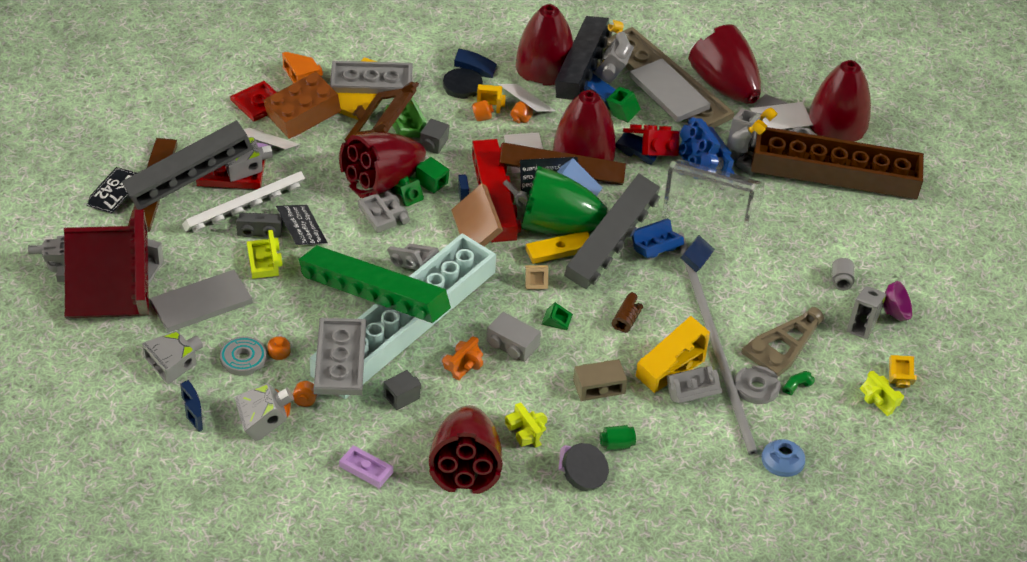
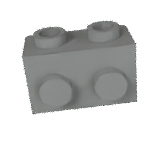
M410 243L405 248L390 246L387 249L390 260L395 266L415 270L419 269L439 252L436 247Z

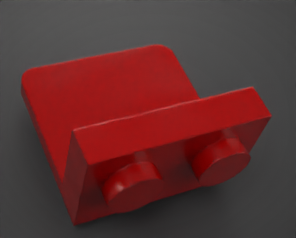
M630 124V128H623V132L643 134L642 155L678 156L680 131L671 130L672 126H659V129H657V125H644V129H642V125Z

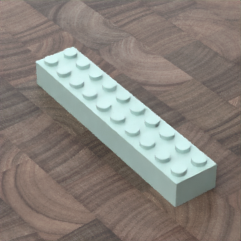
M462 233L409 276L446 289L451 309L434 323L418 319L377 303L357 319H366L363 384L495 273L496 254ZM317 352L310 357V376L314 379ZM339 395V396H341L342 398L346 399V398H348L350 395Z

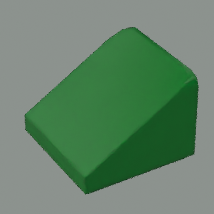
M554 302L547 308L542 325L568 330L573 314Z

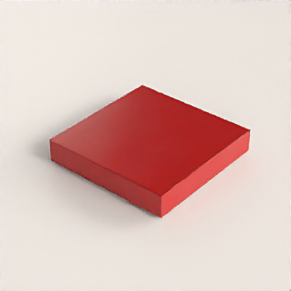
M262 81L230 96V100L255 122L267 116L264 99L277 92L268 83Z

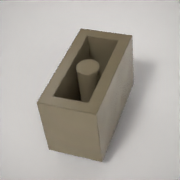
M619 359L574 367L573 382L580 401L626 394L627 377Z

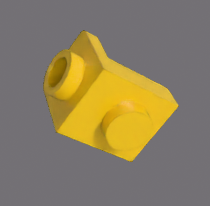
M478 84L477 102L486 100L489 105H496V113L500 114L501 107H505L506 95H502V86Z
M891 355L889 357L890 384H896L898 388H909L917 380V375H914V356Z

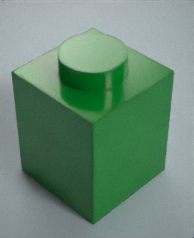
M618 87L606 99L612 115L627 123L641 110L635 93L622 87Z
M429 157L417 165L415 179H419L420 185L433 194L448 184L450 169L434 158Z

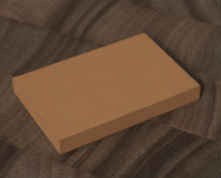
M482 183L451 209L459 233H463L484 247L503 231L487 186Z

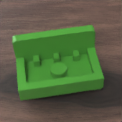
M414 97L411 98L392 126L398 135L420 138V133L426 126L427 121Z

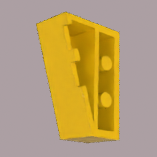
M690 316L638 361L636 377L652 392L656 393L668 385L667 375L692 370L705 362L710 331Z

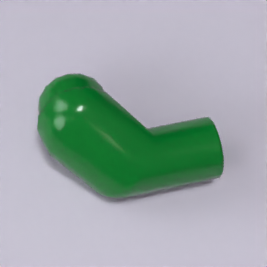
M809 371L792 375L782 391L793 395L798 385L803 383L805 387H809L815 382V378Z

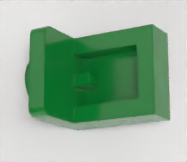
M408 175L400 179L399 183L391 189L393 193L401 195L403 203L407 207L424 200L419 179L408 177Z

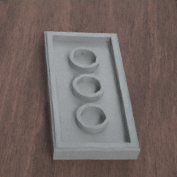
M663 58L630 71L629 77L676 122L710 109L711 103Z
M332 61L330 86L336 93L377 94L378 92L402 89L406 84L412 82L413 63Z
M235 270L150 298V303L167 333L253 303L252 297Z
M319 318L314 394L362 395L366 319Z

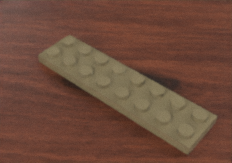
M631 27L622 31L625 32L630 44L634 47L625 66L629 71L663 58L711 103L710 109L692 117L703 119L709 127L713 128L733 119L734 112L636 29ZM616 34L608 38L606 49L615 40Z

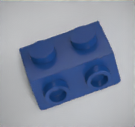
M668 218L637 228L632 235L634 250L646 258H654L659 253L674 251L677 247L684 245V237L672 231L671 220Z

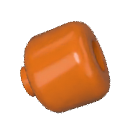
M482 100L472 105L477 121H485L492 118L494 109L492 104L489 105L488 101Z
M519 101L515 104L510 114L513 121L519 124L520 122L527 123L533 115V109L524 102Z
M273 337L267 344L268 355L272 359L283 360L291 353L290 342L285 337Z
M301 381L296 385L293 397L297 405L309 407L316 401L317 394H314V384L312 382Z

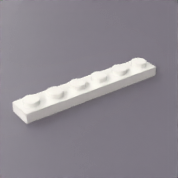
M302 171L190 217L183 222L182 226L186 232L191 229L193 232H197L205 228L204 224L210 221L216 224L224 220V216L229 213L235 216L243 212V208L248 205L253 208L262 204V200L267 197L272 200L281 196V192L286 189L289 192L301 187L300 183L305 177Z

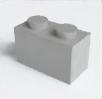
M502 312L487 327V342L493 348L505 351L513 359L518 358L525 362L540 346L541 331L505 312Z

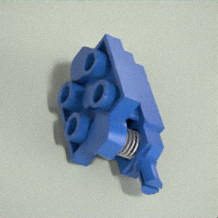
M690 118L688 125H683L680 131L682 142L679 145L678 153L695 177L703 176L705 171L715 172L718 177L727 176L730 182H734L738 176L732 170L734 160L730 156L731 151L713 127H709L703 119Z

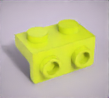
M268 230L269 239L247 241L252 279L279 276L278 267L282 266L281 253L276 252L280 251L278 237L274 238L273 230Z

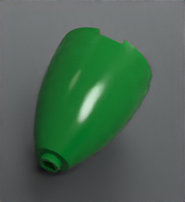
M538 166L525 207L521 229L550 235L592 232L606 216L608 208L596 195L580 183L556 171Z

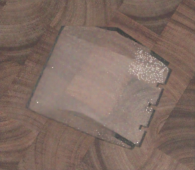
M685 160L671 161L668 169L661 220L670 218L683 187L687 185L699 187L701 184L703 189L714 191L716 195H719L720 190H723V197L728 195L740 199V196H744V200L748 201L739 247V251L743 252L761 208L765 182Z

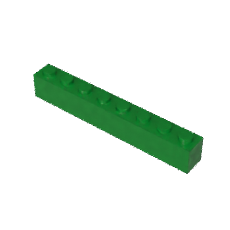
M318 245L298 259L301 273L306 279L430 323H434L451 309L447 291L444 288Z

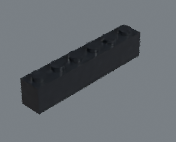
M585 17L555 80L556 98L573 100L581 92L587 90L588 81L591 82L593 70L597 69L598 59L602 58L603 49L607 47V40L612 36V32L608 30L609 18Z

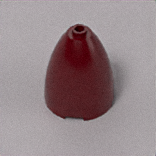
M546 4L534 13L522 33L516 56V70L518 74L527 81L542 83L544 86L555 85L558 73L574 42L569 24L556 6Z
M726 24L714 28V33L704 40L700 38L690 51L688 60L692 68L708 85L722 95L737 102L753 104L759 100L761 79L757 61L746 38L735 25Z
M847 60L836 66L817 90L809 111V117L813 124L810 128L816 135L855 142L863 138L867 132L871 117V95L865 73L857 62Z
M592 90L583 91L572 100L563 113L555 134L553 151L614 161L616 142L610 112L598 93Z
M385 132L351 135L345 143H342L340 148L341 173L345 172L347 180L351 183L349 187L360 198L373 194L379 195L393 189L400 179L407 175L411 177L416 172L417 165L425 160L426 150L419 142L403 135ZM360 181V184H361V186H362L364 189H368V188H372V187H373V189H371V190H360V189L357 188L356 185H357V183Z
M472 405L462 406L448 415L435 434L429 454L430 475L438 486L448 492H455L456 488L472 489L473 494H480L492 488L499 480L503 466L499 435L491 419L481 409Z

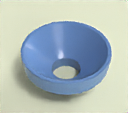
M774 440L768 443L762 452L763 465L768 471L777 476H794L804 468V451L790 440ZM787 447L792 453L788 455L782 454L779 448Z

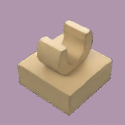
M525 265L526 289H548V265Z

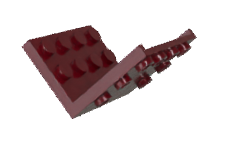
M144 209L134 210V217H130V226L64 228L65 318L149 315L148 228Z

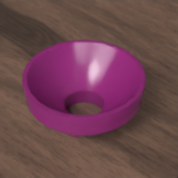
M900 281L889 284L885 290L884 311L896 320H910L912 318V304L906 288Z

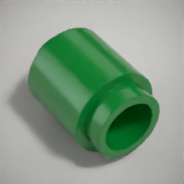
M628 425L604 427L603 432H600L599 435L601 447L605 446L606 451L630 449V446L636 445L634 427H628Z

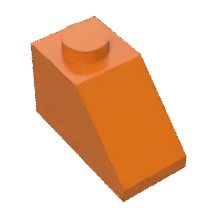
M290 52L282 53L283 68L293 83L315 71L320 76H323L321 66L317 65L312 57Z

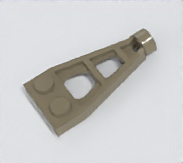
M811 307L803 315L755 337L742 348L741 353L757 365L772 370L779 377L792 366L817 326L824 321V315L818 308ZM796 328L803 335L799 340H796L787 332ZM780 339L788 344L790 349L786 354L782 355L768 344Z

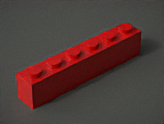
M497 139L472 141V159L478 185L482 183L487 186L503 229L491 243L516 241L517 233H521L520 220H516L517 206L513 205L514 195L503 184L505 180L510 182L509 175L506 176L507 166L499 165L501 147H499Z

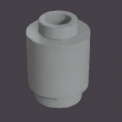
M848 258L836 259L832 263V282L838 290H849L855 281L854 263Z

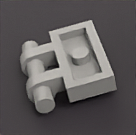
M386 191L383 198H380L378 194H373L358 200V207L376 233L397 226L396 219L401 220L403 224H407L410 221L408 211L399 204L398 197L392 194L391 191Z

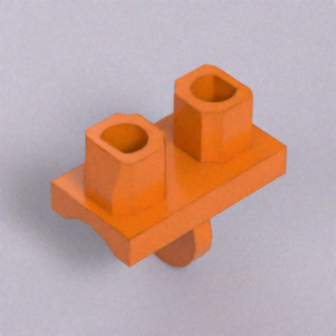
M472 336L467 342L460 341L456 345V353L453 356L447 354L442 359L444 369L451 371L453 378L460 380L471 368L479 370L483 366V353L478 347L479 340L477 337Z

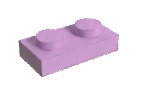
M354 445L339 460L340 468L379 489L393 474V466Z

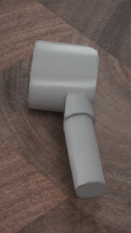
M505 180L503 184L516 197V204L519 207H523V203L518 198L524 197L528 201V194L524 191L519 192L508 180Z

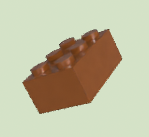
M316 71L264 99L267 116L288 139L341 112L338 94Z

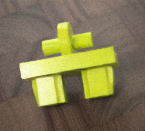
M869 371L866 381L860 387V390L865 394L864 400L868 404L874 403L886 416L891 415L904 399V395L900 391H894L889 386L888 379L884 376H879L875 371Z
M520 402L515 404L514 412L505 416V425L509 431L519 427L522 429L516 432V439L521 447L533 444L536 448L542 445L539 439L546 430L545 424L548 419L542 412L535 413L531 411L529 413Z

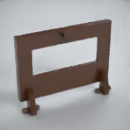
M410 82L402 89L378 92L366 110L362 105L358 106L353 112L358 121L344 139L345 142L351 135L370 132L388 133L417 91L416 88L419 83ZM394 98L372 130L360 131L383 99Z

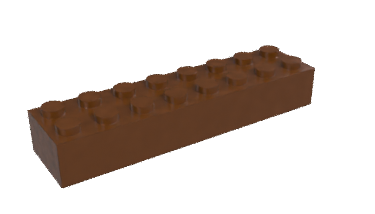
M766 127L761 135L756 133L751 172L917 200L923 184L924 153Z

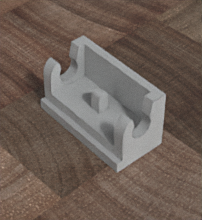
M710 365L666 376L670 398L677 403L722 393L717 370H712Z

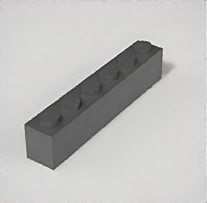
M236 120L123 180L122 183L137 210L143 209L253 150V147L246 132Z
M638 173L568 263L564 276L585 289L590 284L595 285L601 276L600 271L603 268L607 269L613 260V254L615 252L618 254L625 245L623 241L626 237H632L637 229L636 224L638 222L642 223L649 213L647 211L649 207H655L659 201L660 196H658L660 186Z

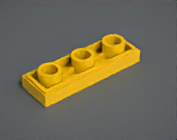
M587 231L526 243L525 249L532 264L575 255L590 235Z

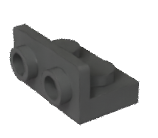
M239 213V218L236 220L237 236L269 238L268 230H273L274 237H281L283 220L280 214Z

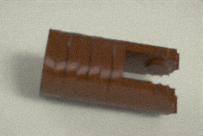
M631 292L626 296L612 320L614 329L624 333L630 331L643 309L642 303L635 304L638 298L636 293Z

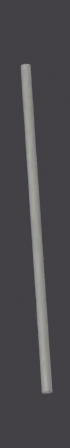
M685 237L684 245L679 246L681 255H683V253L688 248ZM684 262L706 329L710 331L709 338L748 454H757L758 451L697 272Z

